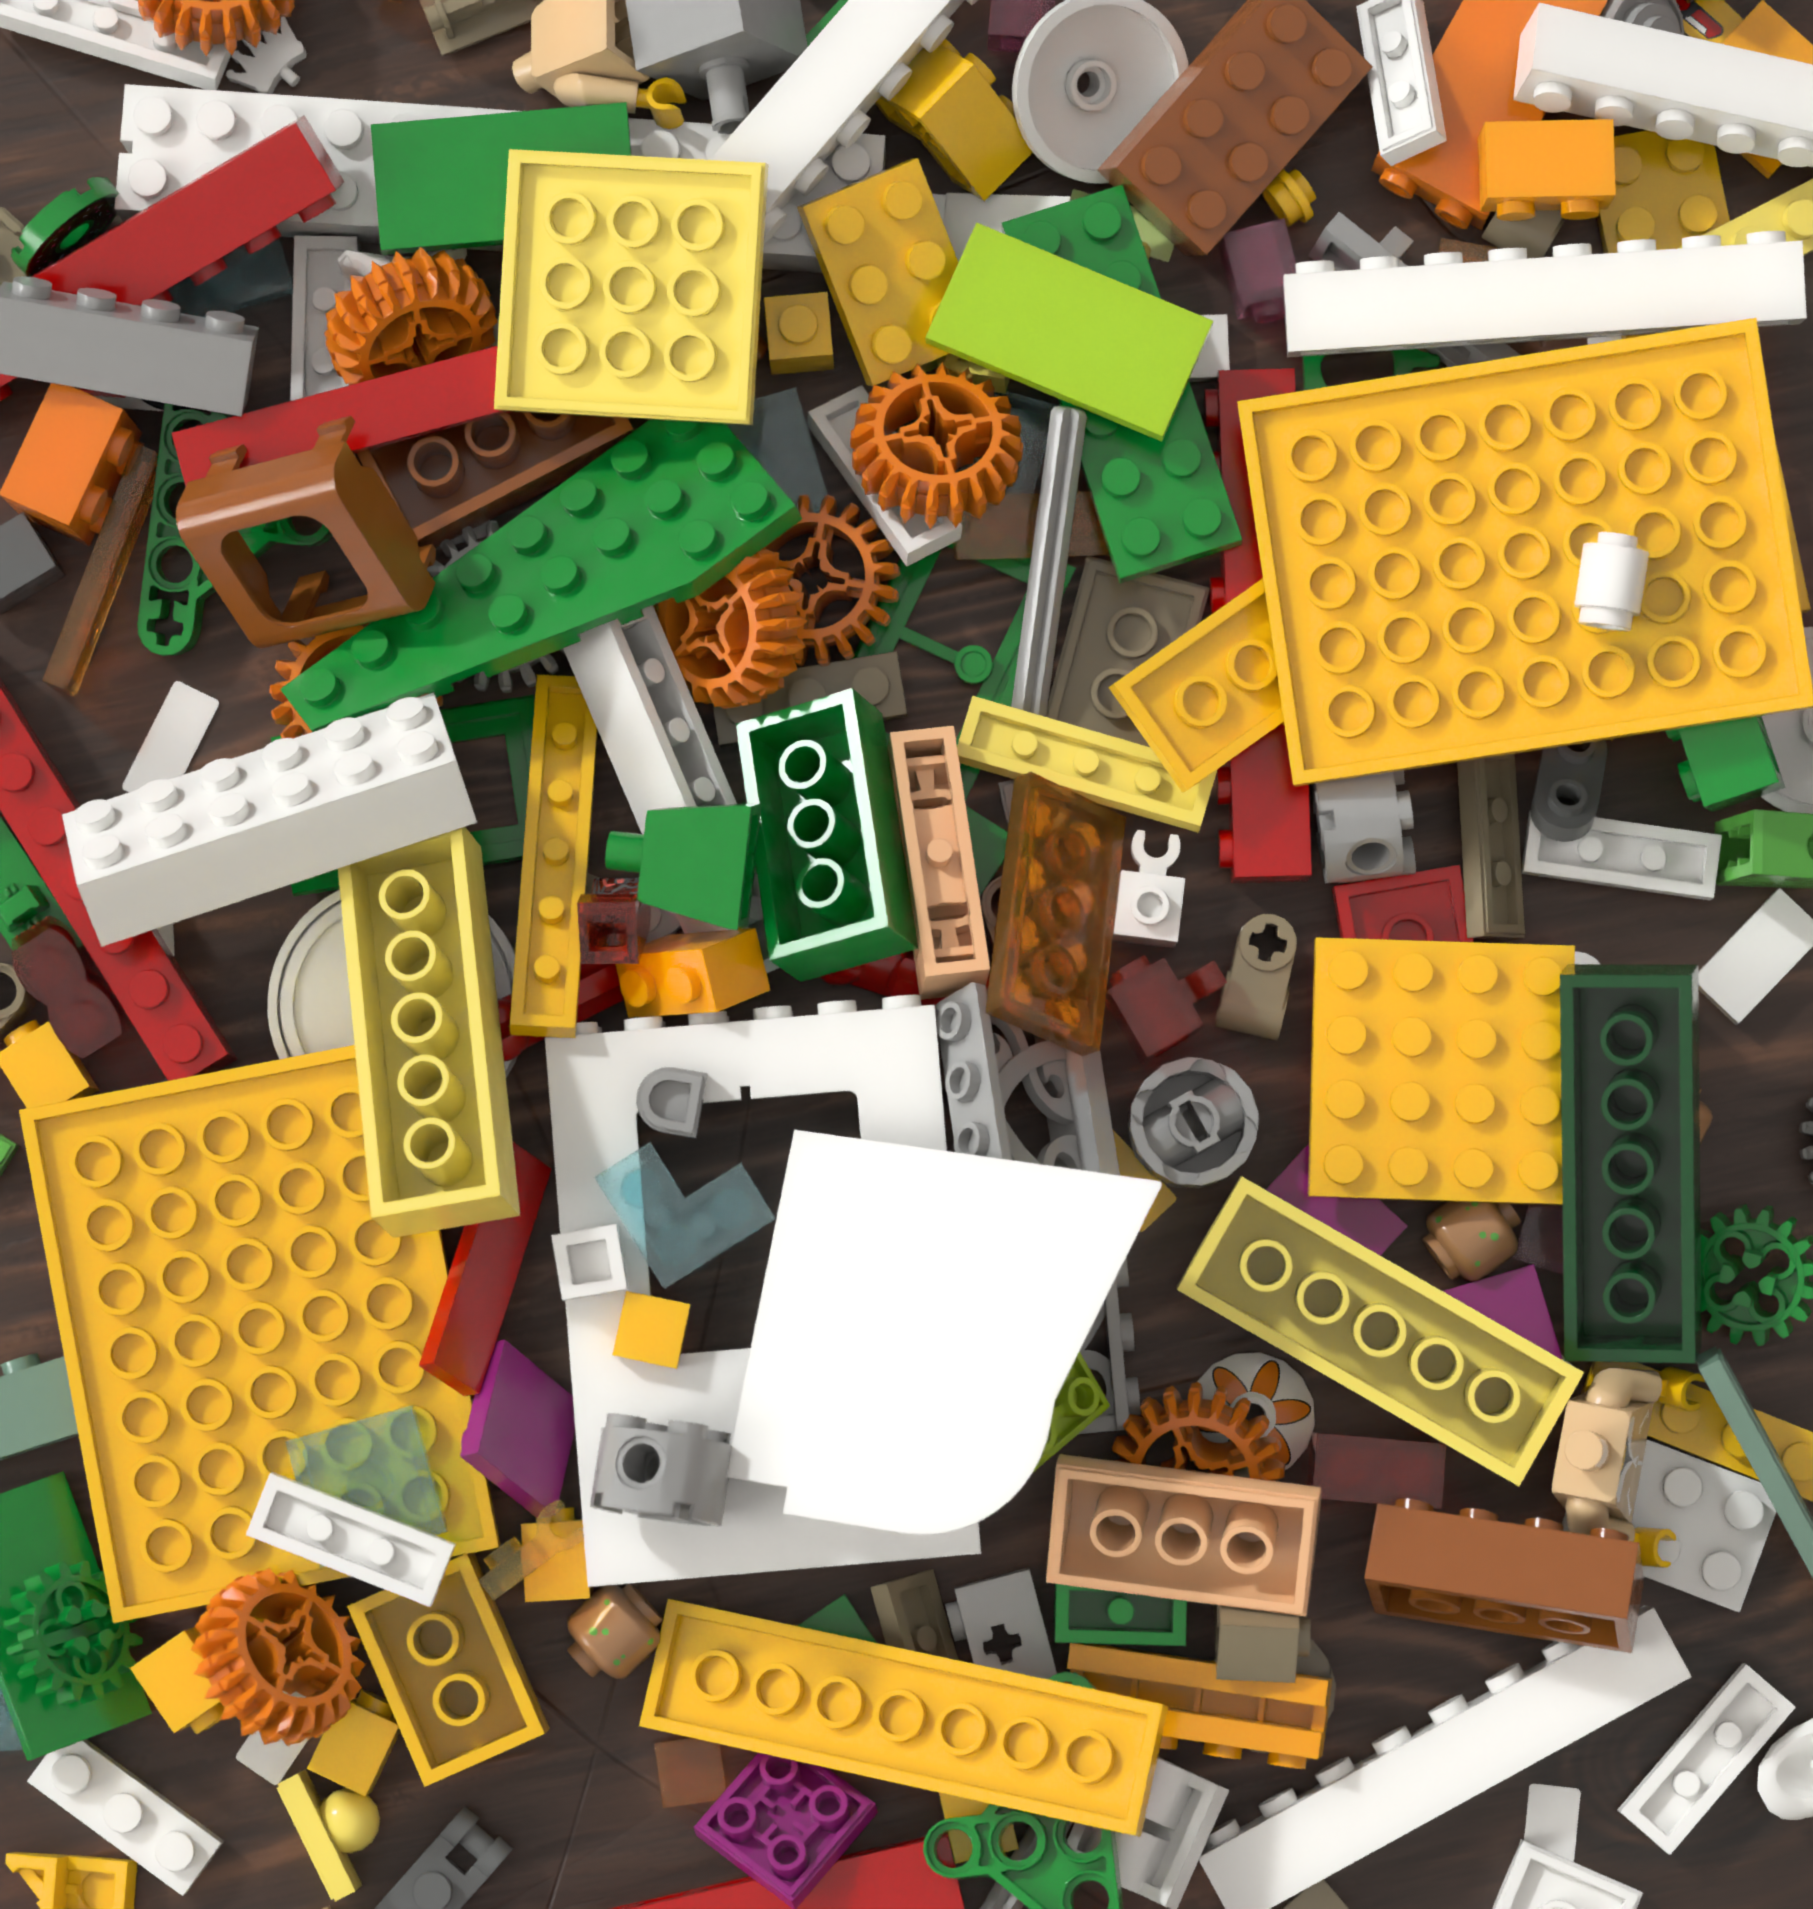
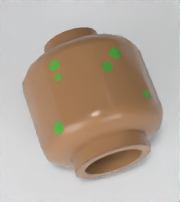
M1446 1201L1427 1216L1426 1225L1429 1234L1422 1238V1241L1433 1259L1451 1280L1460 1275L1469 1282H1475L1483 1279L1517 1253L1518 1240L1513 1228L1520 1224L1521 1220L1510 1203Z
M631 1583L626 1584L623 1588L617 1585L601 1586L592 1594L591 1598H588L569 1616L567 1627L575 1642L567 1651L592 1678L603 1670L612 1678L624 1679L657 1649L660 1643V1631L657 1626L663 1621V1618Z

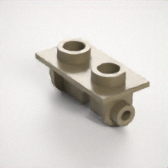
M544 0L419 1L441 55L444 57L531 22V15L534 9Z

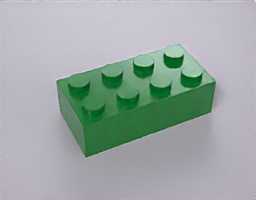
M851 688L736 723L747 803L762 804L755 863L769 960L798 981L803 982L918 949L882 712Z

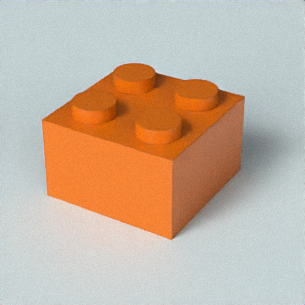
M51 383L0 490V496L18 514L24 512L33 522L90 546L96 533L100 535L106 533L115 516L118 501L112 499L122 476L130 478L139 465L144 451V443L139 442L142 432L124 409L75 387Z

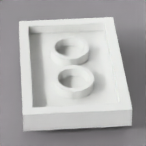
M1647 1440L1632 1524L1634 1528L1670 1529L1675 1533L1677 1539L1676 1541L1660 1540L1658 1543L1660 1559L1671 1562V1566L1668 1568L1643 1566L1644 1577L1740 1613L1776 1514L1771 1500L1762 1484L1758 1481ZM1565 1513L1561 1525L1564 1526L1563 1531L1570 1532L1567 1524V1516Z

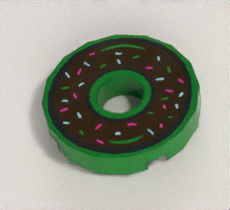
M91 177L87 179V184L91 189L81 195L75 188L69 192L66 190L46 205L22 230L23 234L19 238L24 248L21 249L19 246L12 247L11 258L25 276L30 277L97 238L109 227L118 214L115 211V197L119 195V192L107 177Z

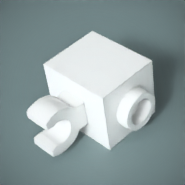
M1137 830L1131 843V854L1135 863L1139 866V872L1121 870L1118 879L1111 940L1174 948L1179 936L1185 878L1166 876V872L1179 856L1180 839L1178 835L1170 834L1167 853L1162 857L1154 858L1149 856L1144 850L1145 831Z

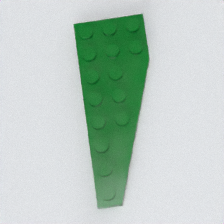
M650 419L434 576L435 586L424 609L371 622L280 690L312 732L324 729L332 722L342 718H357L388 708L392 703L403 698L419 697L433 692L437 698L455 691L454 682L480 672H484L488 678L580 642V634L616 619L619 620L621 625L642 618L644 617L642 609L673 597L678 604L696 597L733 571L745 557H752L803 518L792 500L726 424Z

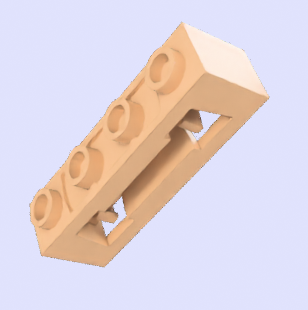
M954 726L890 732L887 748L918 942V949L913 950L919 995H921V1000L948 997L971 982L984 984L986 987L990 964Z

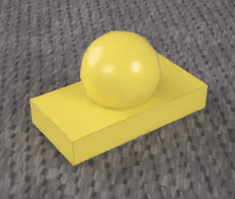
M306 1769L278 1783L279 1787H277V1790L330 1899L337 1901L358 1890L362 1883L347 1853L361 1851L373 1842L379 1831L380 1816L376 1804L370 1796L367 1795L365 1797L348 1788L334 1791L321 1801Z

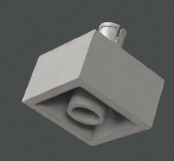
M625 0L636 71L656 80L666 77L674 79L682 87L683 92L703 101L709 99L713 120L712 130L720 134H732L750 114L746 85L787 71L808 47L800 0Z

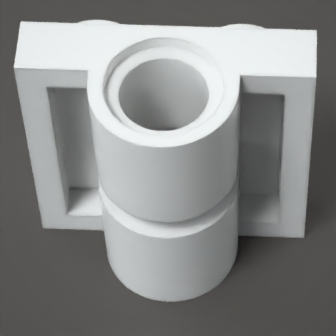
M1158 1757L1141 1837L1115 1832L1121 1887L1138 1893L1167 1908L1177 1909L1229 1790ZM1075 1823L1067 1840L1068 1845L1077 1853L1093 1851L1101 1841L1102 1830L1101 1828Z

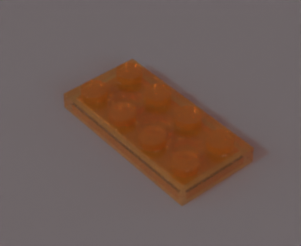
M1028 772L1014 778L985 1013L1078 1055L1085 1056L1100 1051L1126 817L1036 773Z

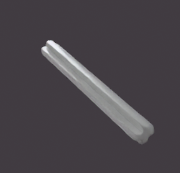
M1055 406L1051 410L1011 704L1013 708L1044 717L1047 714L1087 420L1084 410L1071 406Z

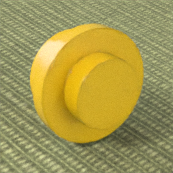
M1295 168L1289 173L1282 169L1262 192L1270 209L1287 227H1290L1298 220L1306 223L1314 217L1310 204L1316 200V195L1306 178Z

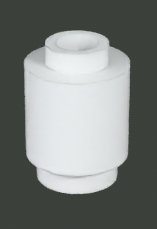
M1599 532L1597 543L1583 544L1574 604L1575 607L1580 608L1579 624L1606 630L1631 631L1633 616H1639L1641 611L1649 552L1637 548V537L1621 533Z

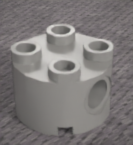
M1404 770L1311 784L1313 813L1316 814L1318 832H1316L1325 883H1347L1416 874L1412 837H1402L1401 831L1414 828L1409 790L1396 791V785L1404 784Z
M1185 1057L1163 1064L1143 1081L1129 1107L1127 1133L1135 1157L1152 1176L1171 1187L1199 1189L1223 1181L1246 1162L1256 1141L1259 1112L1251 1089L1235 1070L1213 1060Z
M607 1413L606 1426L601 1429L590 1507L616 1514H622L623 1511L638 1515L640 1518L700 1526H722L728 1485L727 1472L731 1453L730 1433L708 1430L709 1426L692 1422L669 1420L668 1426L648 1423L646 1422L647 1419L642 1417Z

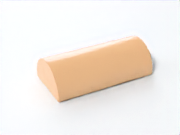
M1060 1454L1055 1472L1046 1583L1307 1616L1318 1534L1321 1487Z

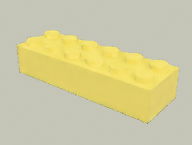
M462 827L338 868L371 1218L393 1238L520 1216L482 850L467 828Z
M1242 1176L1237 1180L1176 1287L1183 1294L1517 1486H1520L1584 1374L1579 1369Z

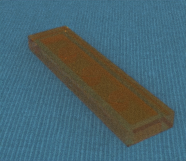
M135 443L133 445L42 680L54 690L70 696L78 693L153 500L158 454L154 450Z

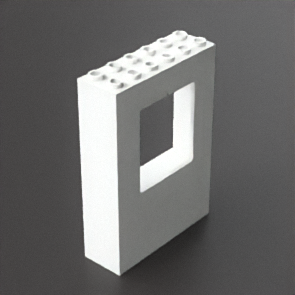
M921 995L882 998L883 1009L857 1011L855 1000L823 1002L817 1004L818 1015L793 1017L791 1006L753 1009L754 1020L730 1022L727 1011L695 1013L688 1015V1026L666 1027L662 1017L631 1018L624 1020V1031L602 1033V1027H598V1022L577 1023L576 1038L545 1037L560 1234L617 1224L629 1290L565 1301L588 1587L981 1554L978 1522L951 1532L917 1535L826 1520L820 1521L819 1519L783 1514L788 1487L728 1478L722 1526H700L640 1518L638 1515L623 1511L622 1514H616L590 1507L601 1429L606 1426L607 1413L646 1418L648 1423L668 1426L669 1420L709 1426L708 1430L730 1433V1445H732L751 1348L681 1354L678 1369L612 1355L626 1291L651 1296L637 1115L639 1112L636 1097L641 1082L651 1072L664 1067L707 1073L708 1077L703 1103L742 1100L741 1087L749 1086L751 1099L850 1091L857 1096L861 1139L947 1151L935 1005L921 1006Z

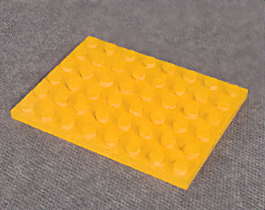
M1756 318L1237 401L1292 780L1295 787L1813 708V687ZM1599 532H1613L1635 536L1638 538L1637 548L1649 552L1641 611L1639 616H1633L1631 631L1599 629L1578 623L1580 608L1575 607L1574 604L1583 544L1597 543Z
M355 1045L19 1110L113 1623L208 1605L214 1595L222 1589H226V1586L236 1578L244 1577L247 1574L252 1576L257 1571H264L268 1568L276 1576L280 1572L285 1573L293 1570L299 1586L351 1577L246 1535L271 1472L454 1542L456 1546L451 1557L500 1547L488 1479L460 1457L462 1449L461 1438L464 1430L467 1428L473 1404L472 1395L464 1397L418 1366L449 1274L441 1230L393 1238L371 1218ZM277 1577L279 1581L282 1583L283 1577Z

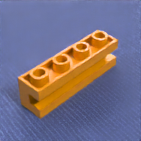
M1070 1643L1067 1669L1090 1680L1097 1690L1168 1706L1160 1748L1177 1750L1179 1738L1204 1742L1203 1754L1222 1758L1241 1759L1243 1748L1268 1752V1764L1297 1769H1306L1307 1758L1319 1759L1323 1756L1333 1678L1296 1673L1295 1683L1216 1679V1661L1103 1644Z

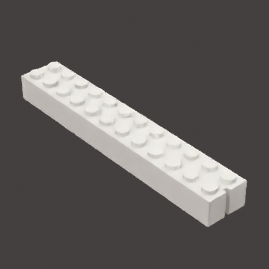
M125 84L120 141L128 153H119L116 185L119 195L115 197V211L124 222L305 115L345 182L336 191L331 193L336 204L305 223L296 213L276 225L282 234L281 237L357 236L360 242L380 243L371 124L519 111ZM629 118L632 156L709 160L731 135L713 131L712 124L683 122L678 128L665 129L658 126L654 120ZM861 134L849 148L839 144L824 161L829 166V169L820 183L807 196H803L798 191L782 209L787 214V218L773 237L764 244L762 269L823 273L797 207L885 170V135ZM503 245L466 249L503 251Z

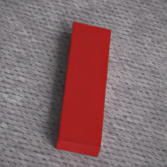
M513 1142L520 1216L464 1226L418 1365L464 1397L480 1394L552 1170L515 1142Z

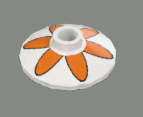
M1260 1352L1233 1354L1211 1365L1198 1380V1383L1203 1388V1399L1213 1400L1217 1387L1224 1386L1228 1390L1225 1405L1233 1408L1238 1400L1247 1397L1251 1403L1257 1404L1263 1409L1264 1415L1269 1419V1426L1260 1438L1277 1437L1280 1439V1452L1272 1457V1459L1283 1462L1285 1470L1290 1468L1307 1449L1315 1426L1313 1398L1303 1378L1285 1361ZM1198 1426L1203 1437L1211 1442L1226 1443L1231 1441L1215 1430ZM1248 1467L1235 1470L1234 1476L1250 1478Z

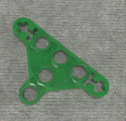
M168 403L164 404L137 626L140 640L148 650L161 656H177L190 651L198 642L205 600L216 590L183 542L178 531L176 516L172 513L169 506L171 492L176 486L185 483L171 433L179 431L181 426L190 420H198L202 424H207L232 417V415L213 411L209 414L196 409H181L179 405ZM292 517L238 530L256 559L277 542L308 547L320 546L329 541L333 536L324 524L317 533L311 536L301 535L295 530ZM174 546L184 547L190 553L193 560L191 574L179 583L168 580L161 566L163 555ZM158 589L171 593L189 592L188 603L174 601L173 620L183 623L182 635L171 636L169 646L165 645V634L155 631L157 619H167L171 600L157 599Z
M1062 1672L1048 1679L1097 1690L1090 1680L1073 1672ZM989 1804L981 1815L949 1818L939 1821L929 1829L924 1839L923 1853L926 1863L934 1872L951 1879L990 1876L1029 1909H1075L1073 1905L1074 1893L1081 1884L1088 1881H1097L1106 1888L1109 1895V1906L1107 1909H1124L1115 1831L1101 1829L1102 1837L1099 1845L1093 1851L1077 1853L1068 1845L1066 1839V1829L1070 1821ZM1018 1822L1030 1825L1037 1837V1846L1033 1854L1021 1861L1008 1858L1001 1845L1002 1835L1010 1825ZM952 1830L965 1832L973 1846L969 1861L958 1868L945 1866L937 1853L939 1840L945 1833Z

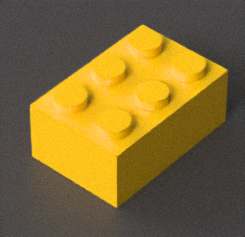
M474 1553L464 1554L449 1561L431 1607L388 1590H382L347 1606L424 1787L539 1737L550 1729Z

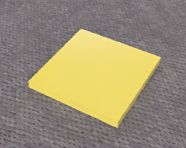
M509 149L494 409L501 411L753 425L769 165L759 162Z

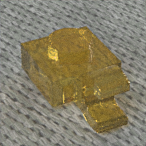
M562 1499L553 1501L542 1509L537 1519V1533L531 1541L522 1547L514 1536L484 1559V1562L491 1571L478 1581L493 1601L554 1555L563 1550L571 1549L584 1538L583 1527L576 1529L571 1535L566 1537L556 1535L551 1528L552 1517L566 1506Z

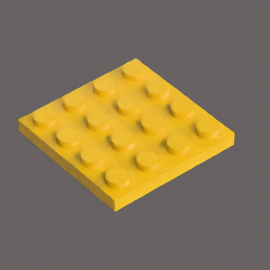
M1316 937L1314 941L1308 1197L1563 1205L1560 974L1568 964H1575V946Z

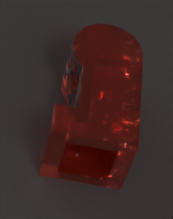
M595 878L592 885V893L580 895L577 901L581 964H639L651 922V906L638 901L639 878Z

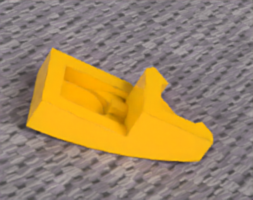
M6 1853V1865L13 1873L19 1872L39 1898L36 1904L40 1909H134L137 1862L134 1860L45 1853Z

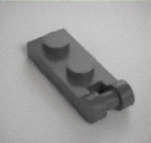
M465 1805L374 1909H461L514 1848L502 1837L498 1836L494 1840L476 1824L480 1818ZM458 1843L477 1859L467 1873L447 1856Z

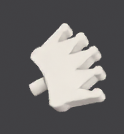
M281 17V34L277 32V35L261 30L266 44L259 41L257 48H255L244 39L242 40L255 57L242 55L239 51H234L232 55L233 60L236 63H240L246 73H235L231 69L226 72V76L231 82L256 90L258 93L273 94L281 79L285 80L292 87L298 84L300 77L291 68L306 58L307 52L303 44L296 39L287 19Z

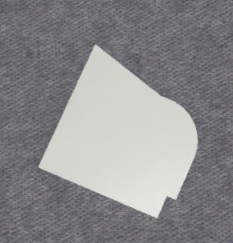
M794 1130L731 1445L727 1478L788 1487L783 1514L906 1534L927 1535L951 1532L968 1527L996 1512L1022 1488L1036 1467L1047 1441L1055 1399L1161 1188L1162 1181Z

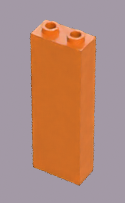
M1463 0L1433 53L1447 141L1393 166H1390L1380 156L1379 150L1371 171L1381 176L1379 179L1380 184L1400 197L1412 199L1415 194L1436 205L1434 210L1436 215L1455 227L1467 229L1469 225H1472L1482 230L1491 212H1480L1478 136L1484 123L1494 121H1542L1547 113L1538 109L1535 105L1513 100L1520 34L1539 3L1600 16L1609 0Z

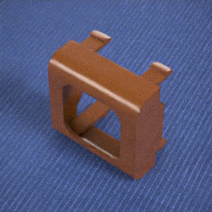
M352 415L324 422L318 426L316 431L319 434V438L312 450L243 468L239 467L247 452L244 444L214 452L209 457L212 465L206 477L189 481L177 504L176 523L183 542L249 641L257 648L264 649L420 611L425 608L435 586V582L427 571V567L433 566L435 563L436 548L433 544L418 547L416 534L375 469L361 466L346 443L355 424ZM292 516H307L316 519L324 524L332 533L364 583L368 594L315 607L320 594L328 590L329 575L325 570L299 577L283 614H281L270 597L266 572L238 530Z

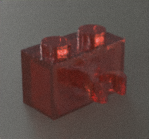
M1144 955L1112 974V978L1109 981L1113 987L1107 991L1104 1002L1140 1063L1144 1065L1198 1033L1204 1024L1192 1004L1224 987L1227 981L1215 961L1208 963L1178 981L1165 958L1150 965Z

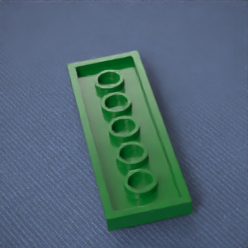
M1123 184L1002 222L1003 234L1161 299ZM1189 381L1162 442L1082 409L1086 413L1087 420L1080 466L1120 584L1242 544V537ZM1058 399L1060 406L1077 407L1073 404Z

